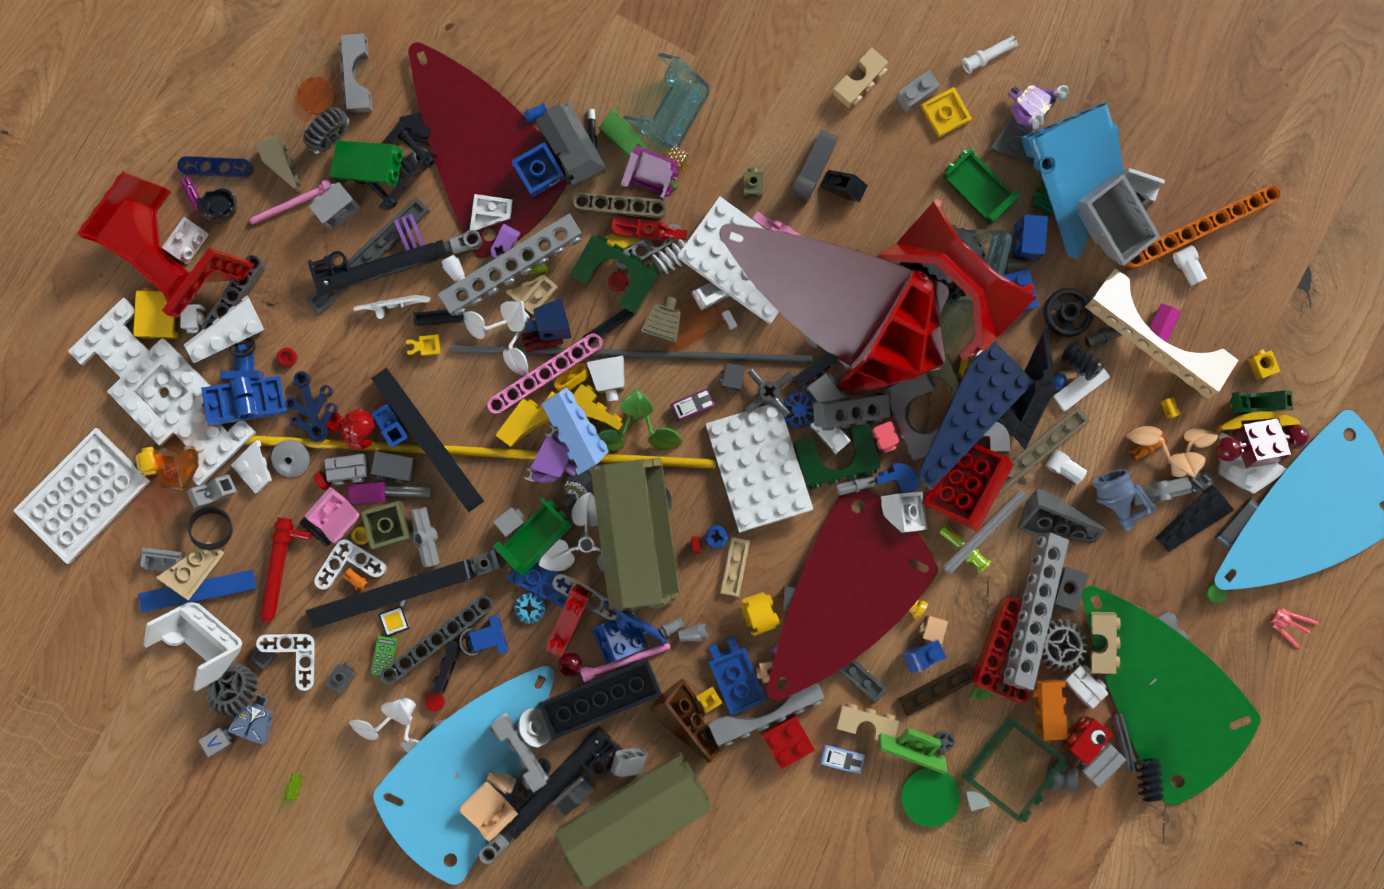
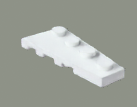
M245 296L242 302L231 307L228 313L220 319L217 318L206 330L203 329L185 343L184 346L192 362L196 363L263 331L264 328L249 297Z

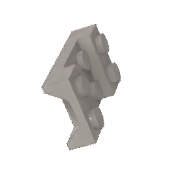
M507 712L491 723L490 731L495 739L499 738L501 742L509 738L508 744L513 752L517 751L520 755L518 760L524 769L527 767L523 773L524 779H522L525 787L528 790L531 788L535 792L546 785V780L548 779L546 773L528 745L521 738L518 729Z

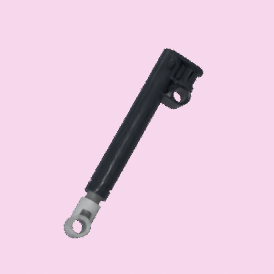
M469 230L465 234L449 238L450 241L443 242L442 239L435 241V243L425 244L353 267L350 266L348 258L340 251H334L330 255L324 256V259L314 262L308 260V265L316 291L320 297L435 262L439 259L448 258L450 253L458 254L467 250H477L482 245V239L477 231ZM476 236L478 240L475 244H469V237ZM343 257L342 264L335 265V259Z
M597 726L546 780L547 784L536 790L516 811L518 814L504 827V830L500 831L497 836L481 849L479 854L480 860L484 864H492L511 844V840L513 838L517 839L584 768L594 777L604 776L612 767L615 752L623 750V748L600 726ZM601 763L604 766V770L596 772L593 765ZM486 849H491L494 852L493 858L485 856L484 852Z

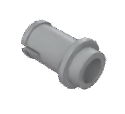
M678 616L669 623L662 624V627L659 629L664 638H670L671 634L685 626Z

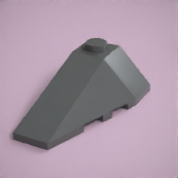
M1037 488L1027 499L1018 524V529L1038 536L1039 533H1053L1058 536L1071 537L1072 540L1093 543L1106 531L1105 527L1061 499Z

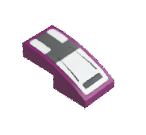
M707 388L670 404L677 422L710 409L715 404Z

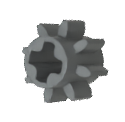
M1199 470L1195 478L1189 477L1192 490L1195 493L1199 491L1203 493L1211 484L1213 485L1211 481L1213 476L1207 470L1202 472Z

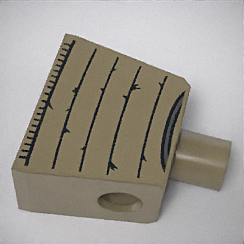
M666 296L663 306L655 304L641 329V334L676 345L681 312L674 310L677 299Z

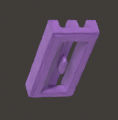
M413 214L394 220L406 250H409L410 247L400 225L402 221L413 248L417 247L407 219H410L420 245H425Z

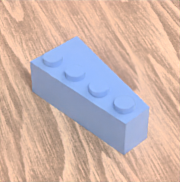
M564 388L542 403L553 427L558 428V437L561 443H566L569 449L567 455L570 460L574 459L577 465L575 470L578 475L595 466L609 452L606 443L600 439L596 433V428L590 424L584 410L578 406L574 395L567 388Z

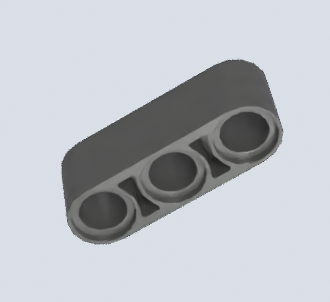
M1252 498L1247 499L1215 535L1214 539L1230 551L1259 504Z

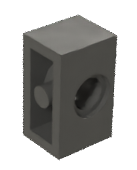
M1063 567L1054 605L1077 611L1088 574L1069 567ZM1066 583H1069L1072 587L1071 592L1068 594L1064 591Z

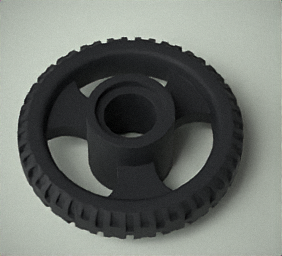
M1064 288L1054 292L1044 305L1043 315L1046 325L1052 332L1062 337H1075L1082 334L1088 329L1093 320L1094 314L1085 307L1090 299L1083 292L1074 288ZM1071 295L1077 297L1078 302H1067L1063 305L1059 302L1058 297ZM1065 308L1072 311V317L1065 315ZM1052 310L1057 311L1058 320L1064 323L1062 329L1053 322L1051 318ZM1080 311H1086L1084 323L1076 329L1073 321L1079 317Z

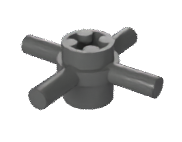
M754 368L750 370L748 374L759 386L758 397L746 406L745 410L750 414L762 403L774 404L781 414L786 417L790 411L779 399L781 394L780 388L794 378L793 375L788 372L777 382H765ZM767 387L773 390V397L770 395L766 397L764 395Z

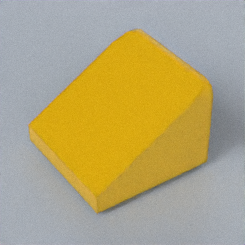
M1174 397L1161 401L1168 419L1181 414Z

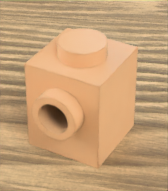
M926 616L925 623L922 622L919 629L921 638L925 639L927 644L936 639L942 644L948 621Z
M773 660L759 662V667L756 668L757 677L762 679L763 683L769 682Z

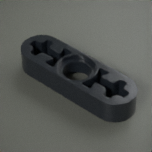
M539 758L537 761L540 764H543V762L547 764L545 766L547 771L544 772L548 775L551 770L550 761L546 758ZM521 779L509 795V803L513 807L519 808L534 792L531 788L528 790ZM522 789L526 791L521 797L523 802H514V794L518 795Z

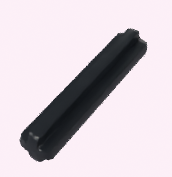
M625 308L585 334L583 338L590 334H596L600 337L604 336L633 317V312ZM596 337L591 338V339L589 340V345H590L591 343H593L594 341H596L597 338H596Z

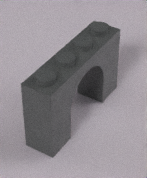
M931 372L924 373L914 380L901 382L884 390L885 394H889V405L893 411L891 413L892 418L899 425L900 437L902 440H905L908 446L906 448L910 458H913V461L923 458L928 454L932 441L938 430L931 433L919 431L913 426L909 417V410L913 401L937 389Z

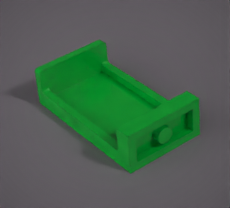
M337 140L329 177L340 183H346L349 180L386 183L396 187L403 159V150L393 144Z
M973 147L969 151L965 149L958 156L959 160L955 164L951 162L944 169L946 173L943 178L991 225L1021 195L1016 190L1012 192L974 154L975 149Z
M541 497L539 500L543 505L504 545L497 541L493 546L512 568L522 576L572 527L567 521L569 517L562 510L558 512L556 510L558 506L551 499L546 501Z

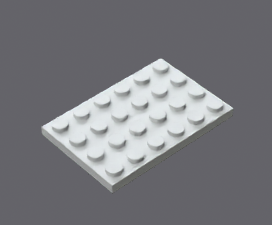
M719 197L677 258L768 324H771L779 311L748 278L719 235L720 228L724 224L764 228L722 197ZM731 232L729 239L737 242L743 241L742 235Z
M774 404L758 407L750 414L745 411L706 423L739 533L813 511L784 416Z
M95 428L13 511L66 564H71L150 484L151 480L144 476V473H140L137 466L98 428Z

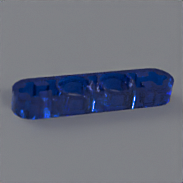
M185 156L180 158L177 163L179 171L185 175L246 178L253 172V166L249 161L238 158ZM188 162L191 165H196V168L188 167L186 170L183 165H186ZM204 162H209L211 165L208 171H202L201 169ZM223 163L229 164V170L226 172L220 171V166ZM243 164L248 167L244 169V172L240 169H234V165L236 167H243Z

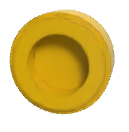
M365 526L354 528L351 534L353 542L358 545L368 544L369 539Z

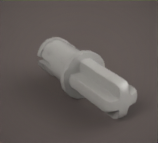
M869 475L838 484L837 492L839 495H844L854 491L858 493L862 489L874 487L875 482H872L874 477Z

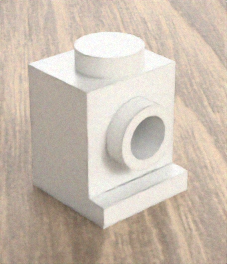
M187 305L181 313V328L187 330V333H199L204 322L202 311H206V307L202 305Z

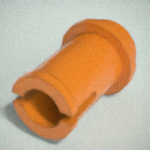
M351 568L345 572L347 575L344 574L342 577L352 584L356 591L362 592L368 585L366 578L360 577Z

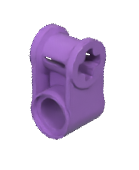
M503 224L491 247L493 260L499 257L496 255L495 250L499 251L501 248L503 249V254L515 246L521 233Z

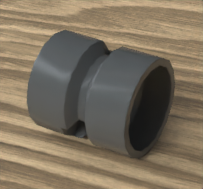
M1047 765L1045 775L1047 790L1057 791L1062 788L1064 792L1077 791L1079 779L1077 767L1064 766L1062 769L1058 765Z

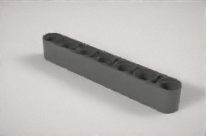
M489 596L478 597L385 667L380 673L381 681L389 685L400 680L489 613L494 606L492 598ZM482 599L489 601V608L486 610L481 609L479 606ZM468 610L474 615L473 620L470 622L464 619V613ZM452 622L458 626L456 633H451L448 630V626ZM435 634L442 637L440 645L433 643V636ZM419 646L426 648V655L424 657H420L417 654ZM403 658H407L411 662L408 669L403 668L401 665ZM388 670H392L395 674V678L392 681L386 678Z

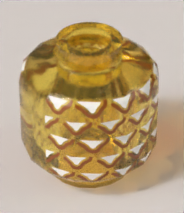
M677 146L671 147L670 150L666 148L662 155L679 163L676 169L679 170V173H684L690 162V159H688L689 154Z

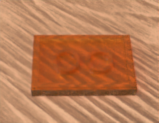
M694 297L675 307L674 310L681 312L677 343L676 345H671L675 351H678L723 325L725 321L715 304L701 311Z

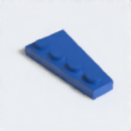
M540 560L524 576L514 570L507 577V580L562 608L568 597L553 587V579L559 573L541 567L539 565ZM562 578L561 580L557 579V582L559 583L558 586L560 588L562 586L568 587L566 592L569 593L573 585L571 584L569 586L568 584H566L565 578Z

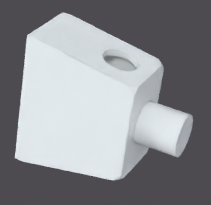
M618 356L587 362L597 392H605L607 402L618 401L617 390L624 389V357Z

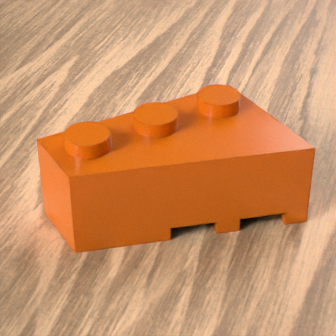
M1036 680L1034 690H1031L1032 696L1036 700V705L1033 706L1034 715L1038 719V725L1035 726L1036 735L1043 741L1067 739V718L1064 715L1063 705H1066V698L1062 697V687H1066L1063 680Z

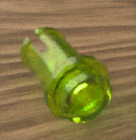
M291 774L288 788L284 791L285 798L296 800L300 794L298 792L304 778L303 776Z

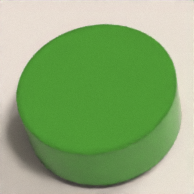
M1214 583L1207 587L1206 596L1213 603H1221L1227 597V590L1218 588Z

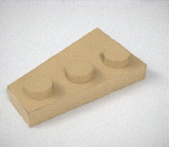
M198 548L157 576L156 579L186 600H189L223 556L224 552L220 549L204 550Z

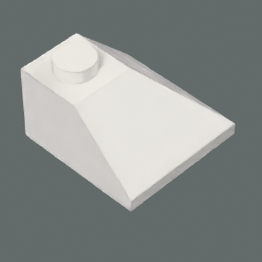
M923 491L881 496L883 515L901 533L928 529L925 505L922 504L924 500Z

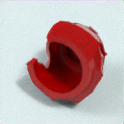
M363 409L353 410L347 413L341 421V439L351 449H365L372 445V440L364 438L373 431L377 422L370 413Z

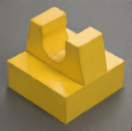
M713 686L696 696L705 713L722 704Z

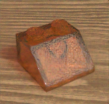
M169 445L154 450L153 454L158 465L157 473L160 487L182 491L187 490L199 467L196 448L192 446Z

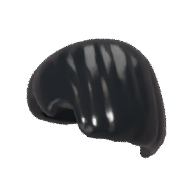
M225 188L207 191L202 198L198 197L196 201L199 214L210 223H226L237 212V199L230 190Z

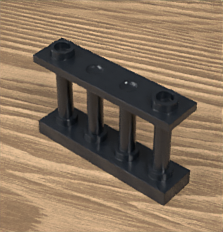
M401 121L381 143L398 146L401 142H405L421 160L413 167L403 157L401 166L408 174L402 181L397 180L395 189L389 195L377 183L354 181L362 185L367 183L383 200L379 207L387 211L396 207L401 196L427 168H430L435 163V159L438 157L437 153L430 150L426 153L410 137V132L413 129Z

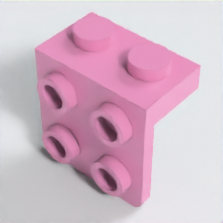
M330 487L304 516L319 527L332 543H336L342 538L347 529L356 522L359 513L345 497Z

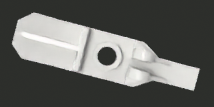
M411 295L359 305L353 309L354 311L361 309L374 310L377 318L382 319L385 316L384 306L394 308L398 307L400 303L401 308L411 304L430 302V297Z

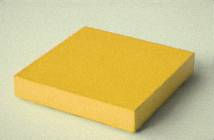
M954 87L920 105L938 138L972 120Z

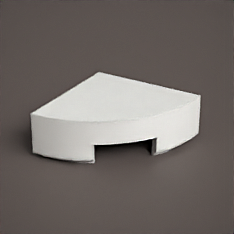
M965 791L971 811L990 806L988 800L982 794L975 791Z

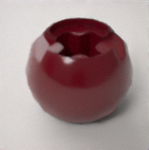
M565 653L559 659L558 668L565 676H575L582 669V659L576 653Z

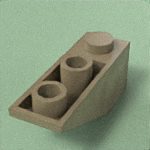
M274 136L256 143L262 161L300 193L301 189L299 186L302 183L299 176L294 174L293 168H295L292 158L287 156L286 151H288L286 142L278 136Z

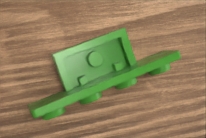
M907 728L898 738L884 733L878 735L881 751L942 774L947 772L946 758L935 753L941 747V740L911 728Z

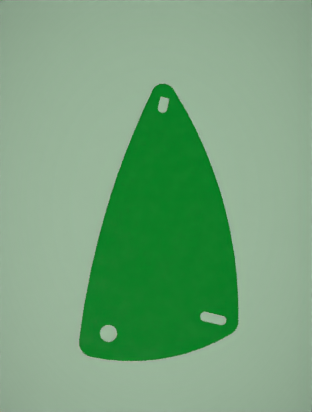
M1095 586L1085 587L1082 601L1090 632L1091 612H1115L1117 618H1120V629H1117V637H1120V649H1116V656L1120 657V668H1116V674L1103 673L1118 713L1124 717L1128 735L1140 760L1145 758L1159 759L1158 762L1161 763L1159 770L1162 772L1159 778L1163 781L1161 784L1163 787L1161 793L1164 795L1163 801L1169 805L1180 804L1210 787L1238 761L1255 736L1261 722V717L1248 698L1223 670L1179 632L1147 611L1110 592ZM1098 595L1102 603L1100 609L1094 607L1091 597ZM1091 632L1095 650L1103 649L1107 643L1106 637L1100 634H1092ZM1156 678V681L1150 685L1149 683ZM1243 717L1251 719V722L1237 729L1230 728V723ZM1174 775L1184 777L1185 784L1181 788H1176L1171 784V778Z

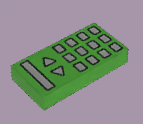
M378 635L371 674L380 676L381 671L394 661L398 642L397 638ZM392 670L386 672V677H391Z

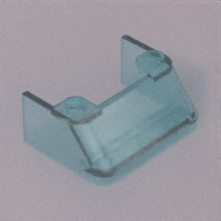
M659 53L658 56L669 66L665 73V82L670 89L653 118L644 115L637 119L624 115L623 119L644 136L667 148L672 149L673 147L676 149L681 145L708 97L709 86L680 57Z
M966 230L965 232L968 234L972 233L975 236L974 239L984 244H990L986 263L996 273L1004 277L1012 247L1011 235L1004 230ZM946 300V303L964 312H974L972 300Z

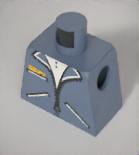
M257 695L254 704H247V710L241 709L240 714H237L227 732L261 745L267 743L274 714L273 711L265 709L269 698Z

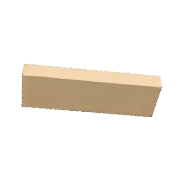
M731 537L720 594L739 597L750 540Z

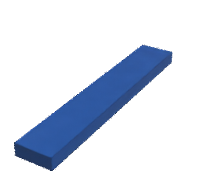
M248 570L205 579L189 600H186L169 587L138 593L141 612H147L257 589L254 570Z

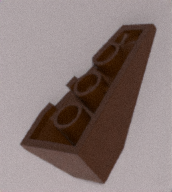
M681 679L659 696L649 709L663 726L705 761L710 763L720 749L711 729L705 725L702 718L704 714L703 711H699L695 703L697 698L694 692Z

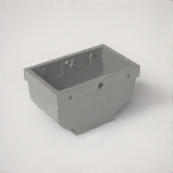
M1123 173L1108 177L1077 201L1079 209L1077 214L1095 244H1099L1103 251L1111 259L1117 261L1119 265H1126L1161 237Z

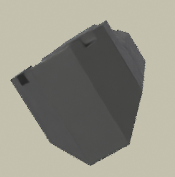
M567 102L566 106L563 103H559L543 113L545 117L541 119L539 116L536 119L538 129L555 160H560V165L558 166L564 174L566 183L568 185L571 184L572 189L606 172L605 164L570 102Z

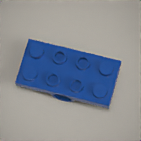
M280 376L250 380L248 377H239L233 379L228 384L201 387L208 426L287 414Z

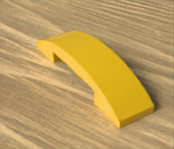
M1253 412L1223 422L1216 427V431L1237 430L1242 427L1241 422L1278 419L1281 427L1299 425L1300 423L1299 420L1282 413Z

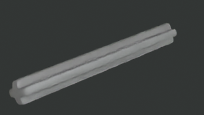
M1019 490L943 566L944 571L951 574L1027 498V495L1022 490Z

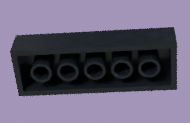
M645 658L545 699L538 704L552 740L657 698L662 695V691L649 659Z

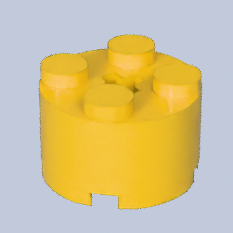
M760 592L740 599V603H744L741 610L747 627L752 626L754 630L750 632L752 636L775 629L776 625L780 624L777 614L772 611L773 601L769 594L766 595L764 592Z

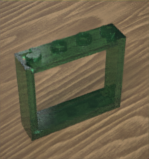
M1008 715L962 775V778L1021 824L1023 821L1026 823L1032 816L1030 811L1035 805L1038 807L1045 798L1043 794L1046 790L1050 791L1055 786L1056 777L1059 774H1064L1068 768L1067 763L1069 761ZM1013 728L1017 729L1059 761L1019 815L974 780Z

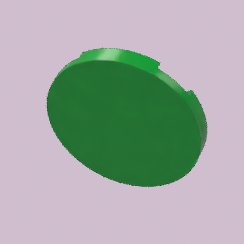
M925 767L918 769L905 780L901 789V803L906 814L915 823L925 827H937L950 821L956 814L960 803V792L956 782L948 773L942 774Z

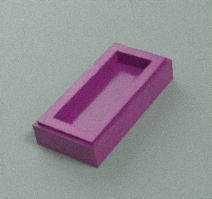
M385 483L349 485L350 504L385 502Z

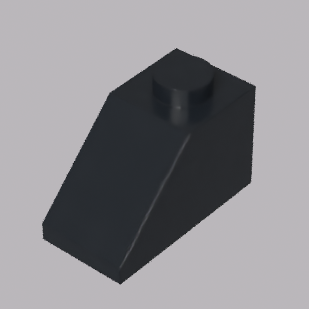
M828 170L821 187L846 200L860 202L868 185L855 174Z

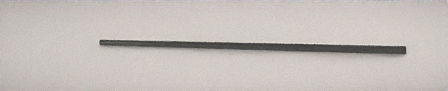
M451 345L450 347L451 353L503 354V350L509 349L506 346ZM513 347L519 349L524 355L557 356L568 349L544 348L526 353L525 347ZM575 348L573 350V356H582V349ZM600 349L590 356L812 363V355Z

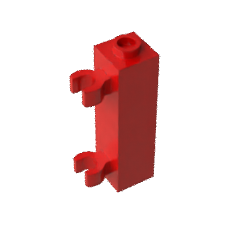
M577 584L573 587L544 649L553 655L563 656L593 592Z

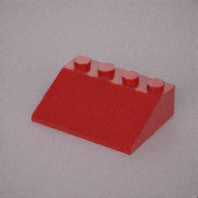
M975 444L933 489H929L922 504L978 532L1014 464L1007 456Z

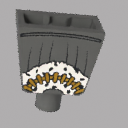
M589 470L576 476L570 474L563 486V490L569 495L562 504L569 510L573 508L576 501L585 493L590 492L594 496L592 477Z

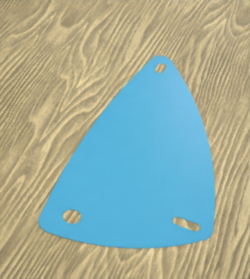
M1351 410L1342 411L1302 451L1275 483L1241 531L1215 576V584L1218 588L1222 590L1244 589L1303 577L1340 563L1384 538V511L1379 506L1380 502L1384 501V455L1373 432L1355 412ZM1351 428L1355 431L1356 437L1353 441H1347L1344 438L1343 433L1345 429ZM1231 569H1234L1236 576L1229 583L1224 577Z
M542 666L511 679L458 710L415 745L374 791L373 798L378 812L393 838L417 864L437 878L452 885L461 883L478 858L481 849L485 846L487 840L478 828L459 811V807L486 782L490 771L493 773L509 774L516 778L512 791L514 790L523 770L518 760L520 755L517 751L513 752L508 744L509 738L502 742L499 738H494L490 731L491 723L507 712L518 729L519 718L524 711L530 708L540 709L538 703L549 698L555 678V672L551 667ZM541 675L546 679L542 687L537 689L535 688V682L538 676ZM458 772L460 777L455 778L456 773ZM495 788L507 801L509 800L511 793L506 792L505 794ZM390 793L403 799L404 803L402 806H397L384 800L383 795ZM452 853L457 857V863L453 867H448L444 864V857L447 854Z

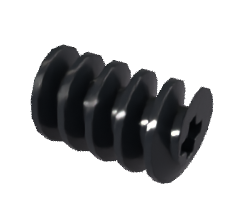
M1073 340L1065 348L1061 359L1063 362H1067L1068 366H1073L1074 371H1079V375L1085 376V379L1090 381L1100 374L1105 363L1099 366V358L1092 361L1094 354L1087 357L1088 350L1085 349L1081 352L1082 345L1080 344L1075 347L1076 340Z
M1145 758L1135 761V764L1141 765L1140 768L1136 769V772L1142 773V775L1137 776V780L1143 781V783L1137 784V787L1143 788V791L1138 792V795L1144 796L1142 801L1156 802L1164 799V795L1161 793L1163 791L1161 786L1163 781L1159 778L1162 775V772L1159 770L1161 768V763L1158 762L1159 759Z

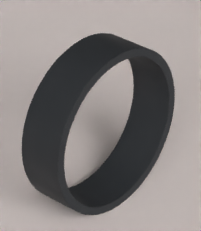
M217 507L199 509L190 517L187 526L193 544L204 550L221 548L230 540L233 532L229 515ZM209 513L222 515L229 522V530L220 541L211 544L201 543L191 535L192 526L199 517Z

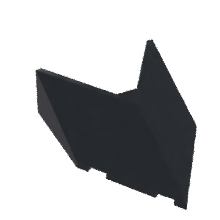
M1049 327L1044 328L1024 370L1034 383L998 419V422L1020 443L1024 450L1056 388ZM980 350L973 358L971 357V360L973 361L982 352V350Z

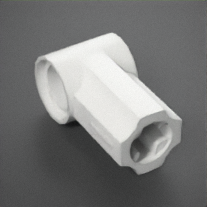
M1190 245L1173 253L1175 264L1183 270L1190 286L1207 279L1198 262L1199 255L1194 246Z
M1055 449L1045 465L1050 471L1058 475L1061 474L1076 485L1083 480L1087 470L1071 461L1068 455Z

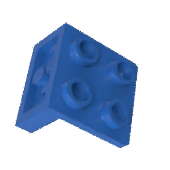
M615 620L592 628L605 664L647 648L640 627L636 628L629 622L622 629L618 628Z

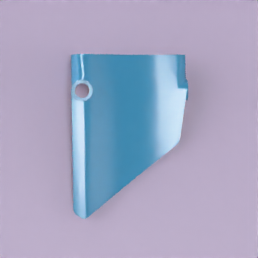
M1107 103L1096 105L1021 137L1026 155L1034 158L1033 167L1041 173L1066 253L1069 257L1075 259L1080 257L1090 236L1077 214L1079 212L1077 201L1108 177L1124 173L1119 129L1112 122ZM1046 159L1047 166L1043 169L1042 162Z

